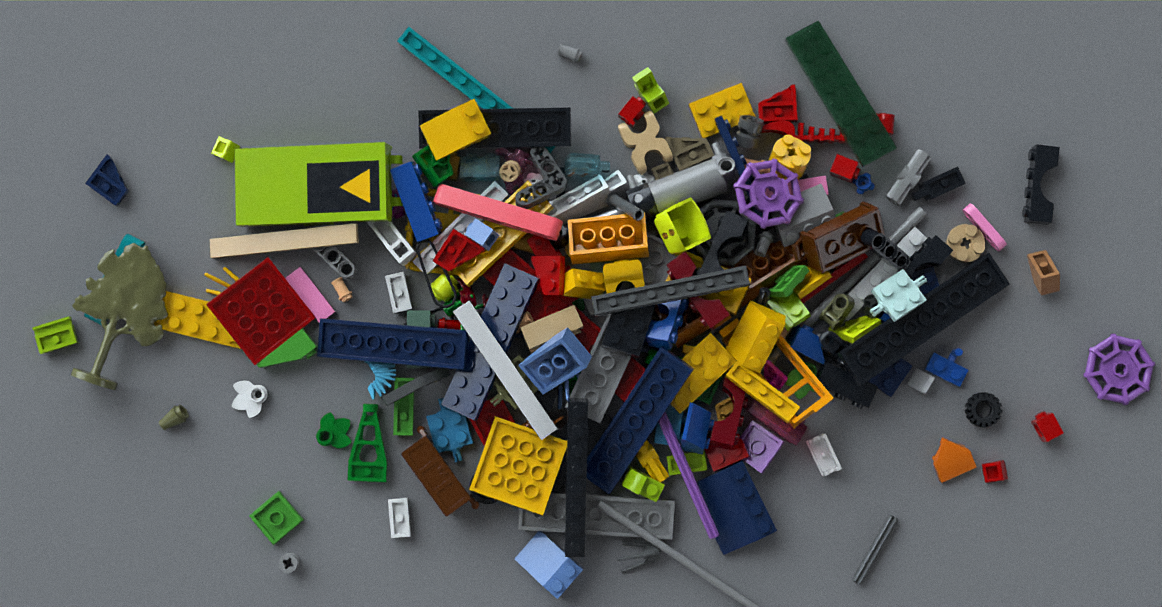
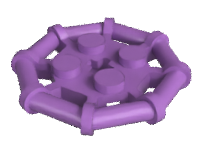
M774 158L757 163L749 162L746 164V169L738 181L733 185L740 209L739 213L760 225L762 229L769 226L790 224L799 206L804 203L797 178L798 174L793 173ZM770 168V173L760 174L758 170ZM776 170L787 177V179L784 180L777 177ZM753 174L755 177L751 185H746V181ZM789 182H791L793 195H790L789 193ZM766 188H769V191H773L774 194L771 195V198L765 195ZM743 190L749 192L751 203L746 205ZM792 201V205L786 212L783 208L785 203ZM754 206L756 210L763 212V216L760 217L749 208ZM779 212L781 217L768 219V214Z
M1114 333L1110 334V337L1096 346L1089 348L1087 366L1083 375L1096 392L1098 399L1128 405L1130 401L1144 392H1149L1155 362L1152 361L1144 349L1141 340L1117 336ZM1118 344L1131 346L1130 351H1123L1119 349ZM1112 345L1113 351L1106 355L1101 353L1102 350ZM1136 351L1138 352L1144 363H1139L1136 356L1134 355ZM1096 357L1101 359L1099 371L1093 372ZM1117 365L1124 366L1123 374L1116 373ZM1145 367L1143 380L1140 381L1138 376L1139 371H1141V368ZM1096 375H1100L1106 384L1103 389L1096 380ZM1133 384H1137L1139 386L1130 393H1127V388H1129ZM1111 387L1120 389L1121 395L1109 393L1108 391Z

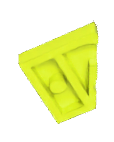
M865 315L846 321L845 326L835 331L830 326L828 331L836 333L842 340L853 343L882 323L881 319L869 318Z

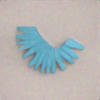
M364 362L369 365L375 374V380L367 388L372 400L375 399L376 391L380 397L382 392L386 394L384 384L389 388L392 387L387 380L395 381V378H392L396 376L394 372L397 370L393 369L396 367L395 364Z

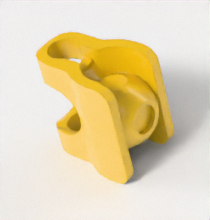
M624 259L603 265L606 294L616 292L617 285L622 281L632 282L635 288L645 286L642 264L639 259Z

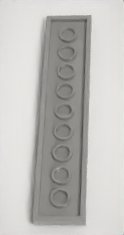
M647 233L649 257L635 258L639 259L642 264L645 286L665 282L668 277L667 271L669 270L667 264L678 256L670 254L663 240ZM623 281L620 287L622 290L635 288L633 283L629 281ZM611 314L607 315L590 352L592 358L587 368L581 371L570 395V398L588 399V418L597 423H601L631 358L629 355L601 347Z

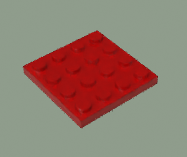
M269 257L206 304L254 365L316 318Z

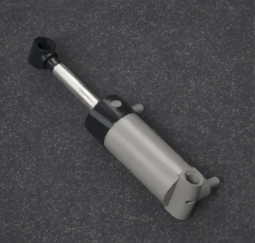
M719 143L712 144L715 156H712L711 160L655 181L637 186L633 175L626 177L630 189L625 190L627 201L645 212L646 224L654 221L656 215L691 197L698 204L727 193V189L733 187L734 183L737 182L735 162L727 153L722 152ZM616 208L594 217L621 215L625 213ZM566 224L562 225L559 233L562 236L557 241L549 239L554 248L560 249L568 244L569 235Z

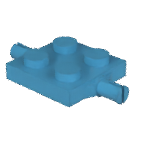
M440 398L438 401L441 410L436 414L426 416L434 447L439 453L452 451L455 462L462 461L460 449L465 445L474 443L468 419L466 416L442 406L441 403L444 398Z

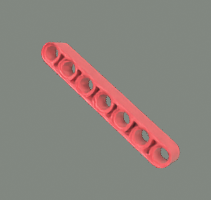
M439 184L433 203L438 206L557 241L563 224L562 220L444 184Z

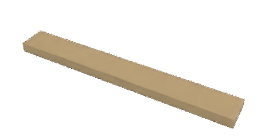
M358 224L210 239V257L215 259L359 243Z

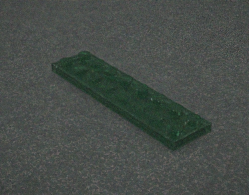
M819 20L786 37L785 42L862 168L896 150L895 143Z

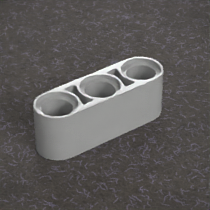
M336 246L319 249L312 248L342 277L351 279L357 274L356 265ZM337 252V260L331 262L329 260L330 253ZM345 265L352 266V271L348 275L343 273Z

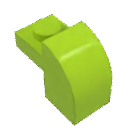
M648 67L632 77L637 92L653 114L670 104L665 92L657 84L652 71Z
M631 466L622 481V486L654 502L658 501L665 484Z

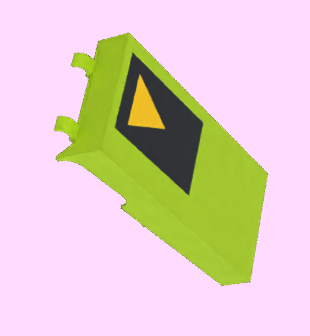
M386 142L235 149L236 226L304 224V226L334 225V222H392V207L403 206L400 197H392V174L390 169L392 164H403L402 155H391L392 146Z

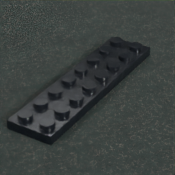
M571 108L480 109L491 135L466 148L572 146ZM418 110L419 149H423L428 145L420 125L449 110Z

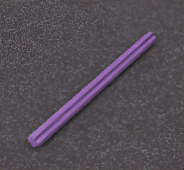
M665 412L659 421L660 427L709 538H716L719 536L718 530Z

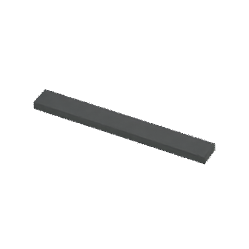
M741 266L592 296L591 298L595 317L747 287L750 286L747 267Z

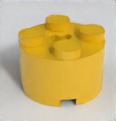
M785 135L774 144L768 161L772 160V158L777 159V162L793 173H797V178L800 179L810 161L811 147L792 135ZM776 170L777 177L784 180L787 179V177Z

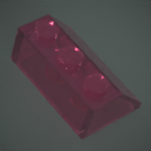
M755 399L746 409V412L794 446L798 445L807 429V426L804 424L805 420L794 429L790 423L787 424Z

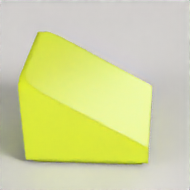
M218 137L211 154L233 163L235 149H239L240 146L232 141Z

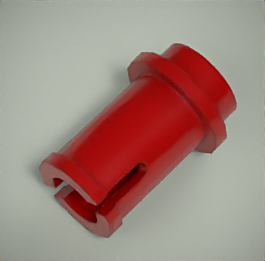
M445 317L438 319L437 328L460 330L461 323L459 320H446Z

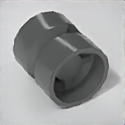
M750 115L740 116L738 122L740 130L736 131L735 136L739 146L750 149L758 148L760 142L758 133L762 132L764 124L762 119Z

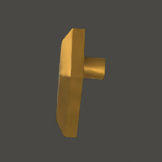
M730 398L715 405L718 421L726 419L732 413L733 404Z

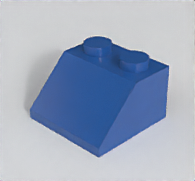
M691 402L688 408L681 448L684 451L703 455L704 449L709 447L710 438L707 437V432L712 431L714 420L710 419L711 412Z

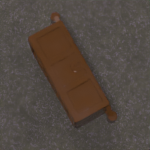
M863 201L859 204L860 206L832 220L824 222L807 232H799L800 238L795 244L791 245L794 259L796 261L806 260L807 266L824 273L869 251L870 249L861 242L862 233L866 229H873L885 235L879 208ZM799 244L802 245V249H803V253H804L803 256H802V254H801V250H800Z
M418 426L417 432L423 437L404 450L401 455L445 516L450 515L468 501L472 504L471 507L473 509H478L480 503L473 498L472 494L469 495L429 440L431 437L426 432V428Z

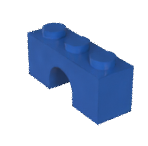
M688 299L657 304L660 313L668 314V317L662 321L651 320L646 334L649 346L656 348L663 346L667 350L672 349L673 343L677 342L678 327H681L683 323V312L688 308Z

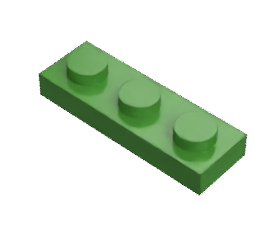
M395 377L394 390L415 378ZM414 392L394 402L393 435L413 436Z

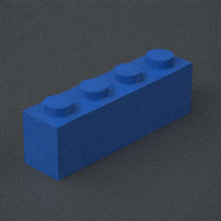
M411 161L390 169L416 241L420 242L440 235L442 233L441 229H443L442 223L439 218L436 219L434 214L436 208L433 201L428 198L427 193H429L427 184L422 182L420 176L422 175V170L419 164Z

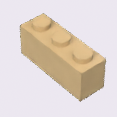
M572 305L522 326L520 329L529 351L534 349L535 352L549 339L567 327L574 335L581 333L580 329L583 328V324L575 305Z

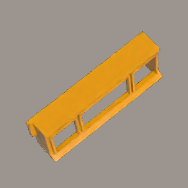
M737 318L719 331L722 342L726 346L739 323ZM780 334L776 342L777 347L803 377L802 380L783 394L789 398L808 383L820 397L808 409L797 417L794 415L789 423L795 429L814 412H818L834 398ZM753 371V372L756 373L758 376H760L762 379H764L766 382H768V381L763 377V375H762L761 373H758V372H756V371Z

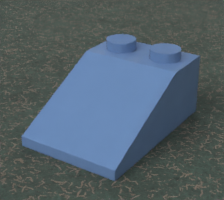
M567 327L522 361L519 367L538 390L545 394L587 368L592 356Z
M538 531L514 558L557 599L583 570V567L572 557H565L564 550L542 531Z

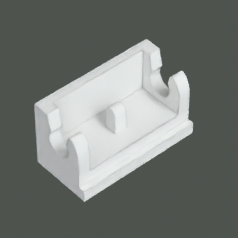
M826 433L806 441L821 476H827L834 471L842 469Z

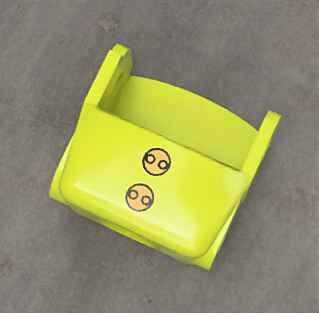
M691 197L669 207L656 215L654 219V224L668 252L675 254V256L711 239L706 220Z

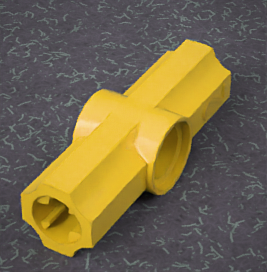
M646 440L636 457L651 478L662 482L670 476L660 462V457L652 444H649Z

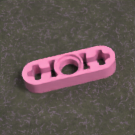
M970 203L962 210L968 220L982 232L984 238L995 250L999 252L1007 245L1001 235L974 205Z

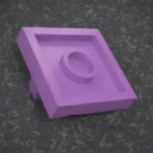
M752 420L740 437L743 439L750 457L743 459V461L763 474L785 442Z

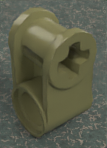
M837 294L821 312L819 319L828 323L833 331L837 330L854 308V299L849 295ZM843 298L846 299V306L844 308L840 305Z

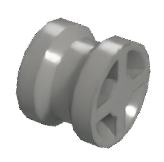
M286 553L281 556L278 563L280 570L284 573H292L300 566L298 555Z

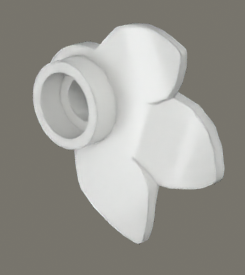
M250 381L236 382L233 387L239 394L234 399L232 407L238 410H246L249 418L258 415L262 409V403L268 397L267 389L262 385H253ZM257 391L262 393L260 398L255 396Z

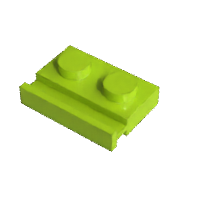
M794 291L788 297H773L768 300L767 305L771 310L786 316L784 327L787 332L793 326L796 327L811 317L810 312Z
M71 316L32 327L40 354L79 343Z

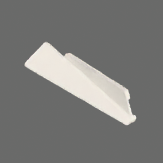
M619 170L615 171L605 180L601 175H598L551 201L550 204L554 208L547 215L562 220V225L568 223V220L578 219L608 206L606 198L611 192H617L623 199L627 198L625 190L629 189L628 183Z

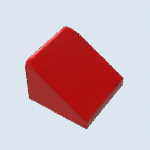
M1004 460L982 464L985 483L1008 479Z

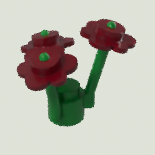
M459 278L457 281L460 283L461 288L457 296L461 295V300L457 298L454 305L443 309L447 316L452 317L455 315L453 311L467 301H470L477 310L485 308L489 298H487L486 294H483V303L477 305L472 289L473 285L469 287ZM454 297L451 298L448 302L444 303L443 305L450 304L454 300Z

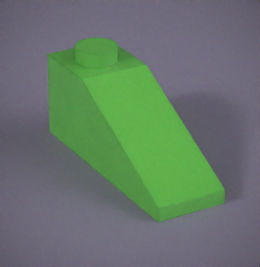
M301 329L256 365L259 368H264L305 358L310 359L317 353L318 345L305 329Z

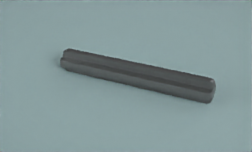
M888 515L852 578L857 584L861 585L898 522L896 517Z

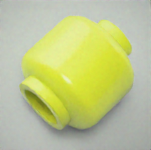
M441 274L431 283L434 296L439 302H448L454 297V292L445 274ZM450 275L449 277L455 287L456 292L458 293L459 290L456 285L459 282L452 275Z

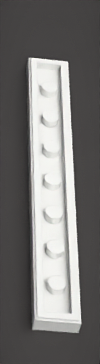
M467 301L454 310L453 313L539 438L543 440L557 430L471 302Z

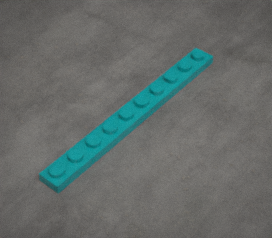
M409 26L397 40L401 46L470 100L475 99L480 108H512ZM556 146L545 148L551 154V152L555 149Z

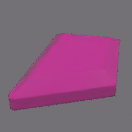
M766 361L763 377L770 385L780 390L788 377L771 361Z

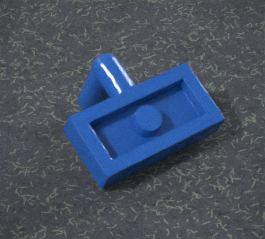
M960 348L953 349L948 359L933 352L924 369L957 387L961 386L968 372V369L954 363L957 356L963 354Z

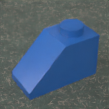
M805 324L802 327L799 325L794 326L787 339V343L792 349L824 364L825 359L819 343V336L812 333L814 329Z

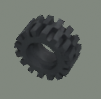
M987 392L973 394L972 397L968 398V403L965 404L966 418L970 420V423L978 427H990L996 424L997 420L1001 418L1000 413L1003 411L1000 408L1002 404L998 402L999 399ZM981 402H985L990 406V413L986 417H981L977 414L976 408Z

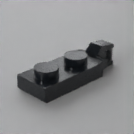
M957 166L919 185L920 190L914 192L911 196L914 201L923 197L925 201L932 200L966 183Z

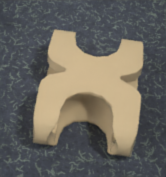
M647 111L644 114L646 130L642 133H633L626 123L618 125V131L625 146L635 148L631 159L640 175L645 174L647 171L644 158L648 153H658L664 162L669 163L673 161V155L667 141L663 138H656L659 134L660 126L652 111Z

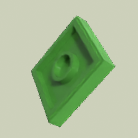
M281 491L275 493L249 515L273 545L304 521Z

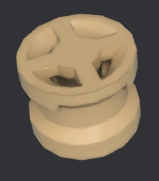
M513 160L505 162L500 168V177L506 182L514 181L521 173L520 165Z

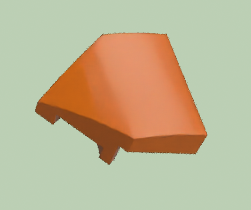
M941 438V445L936 455L932 457L934 468L941 483L977 468L971 451L968 448L946 438Z

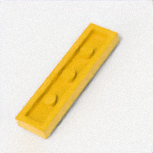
M738 361L725 376L787 424L800 409L799 405L752 370L742 366Z

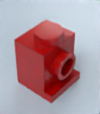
M632 96L618 113V117L633 129L635 126L634 120H640L645 113L643 109L647 104L640 97L636 99Z

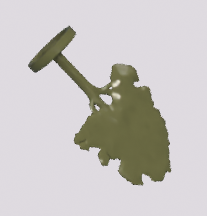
M135 243L125 246L123 253L119 257L115 254L114 249L106 252L97 265V269L104 274V277L96 281L91 277L87 278L86 287L92 292L84 297L80 294L79 297L75 298V303L72 305L76 311H81L96 319H101L105 335L91 372L73 368L71 375L112 390H116L118 383L100 376V373L114 339L120 334L134 335V338L141 346H150L161 340L164 335L162 325L155 326L154 322L165 319L168 316L164 306L165 302L162 300L166 296V282L164 281L163 273L160 271V266L156 264L155 259L151 256L148 246L140 247ZM124 319L126 325L116 330L117 321Z

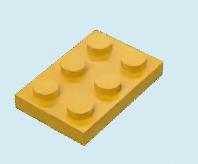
M742 83L688 104L702 138H708L720 133L715 123V118L721 115L724 120H728L731 128L738 126L741 115L755 116Z

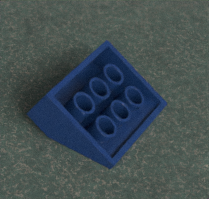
M742 460L696 482L718 530L719 536L715 539L723 555L777 531Z

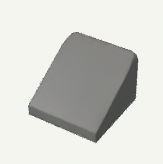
M916 368L907 385L921 394H926L935 377Z

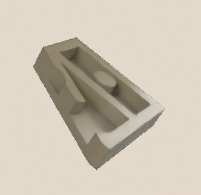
M664 138L672 152L678 171L690 168L714 156L707 138Z

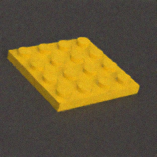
M495 416L469 490L543 516L567 448V441L551 435L541 440L533 429Z

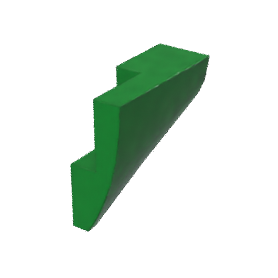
M429 145L412 156L434 188L454 174L452 165L449 162L450 155L436 161Z

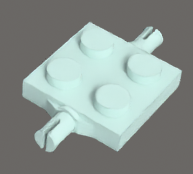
M902 269L871 290L877 299L878 305L870 309V313H873L872 315L875 317L884 311L896 322L927 300L919 290V287L927 282L926 278L922 275L913 281Z

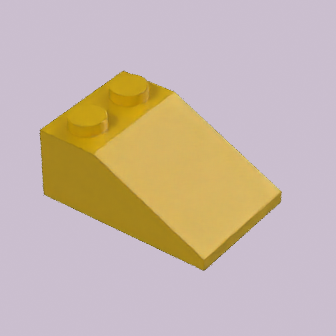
M475 99L463 103L420 125L436 161L482 141L491 135Z

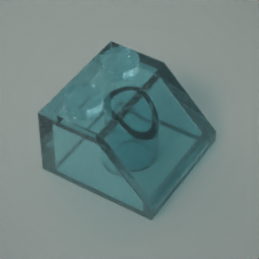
M467 153L466 157H461L460 178L463 182L501 181L499 173L501 168L500 156H496V153H485V156Z

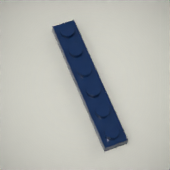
M721 115L715 118V123L730 157L735 162V168L740 177L745 170L744 165L747 162L744 155H739L736 149L739 147L735 136L731 137L729 133L731 126L728 120H724ZM752 174L746 181V185H751L754 181ZM753 206L755 213L762 217L763 212L756 210Z

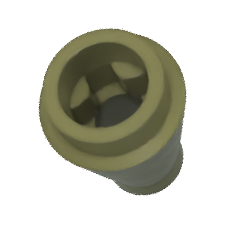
M182 405L174 406L159 421V425L163 430H167L186 422L189 414Z

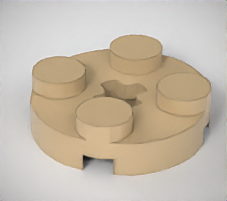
M958 225L947 236L946 244L953 249L949 256L963 263L974 261L985 250L984 236L975 225ZM963 238L970 241L968 249L960 244L963 242Z

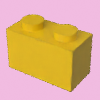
M574 268L565 273L563 296L592 300V296L600 295L606 291L603 273Z

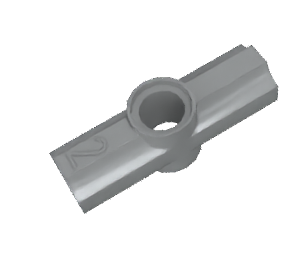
M917 149L908 164L902 168L896 177V182L886 195L889 201L898 206L903 202L909 191L918 183L921 173L931 160L929 154Z

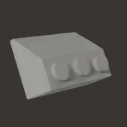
M822 184L801 192L804 203L799 206L790 224L774 226L777 237L784 247L796 243L800 238L799 232H807L824 222L836 218ZM792 201L785 203L783 208L786 212L792 205ZM779 212L770 213L771 218L781 217Z

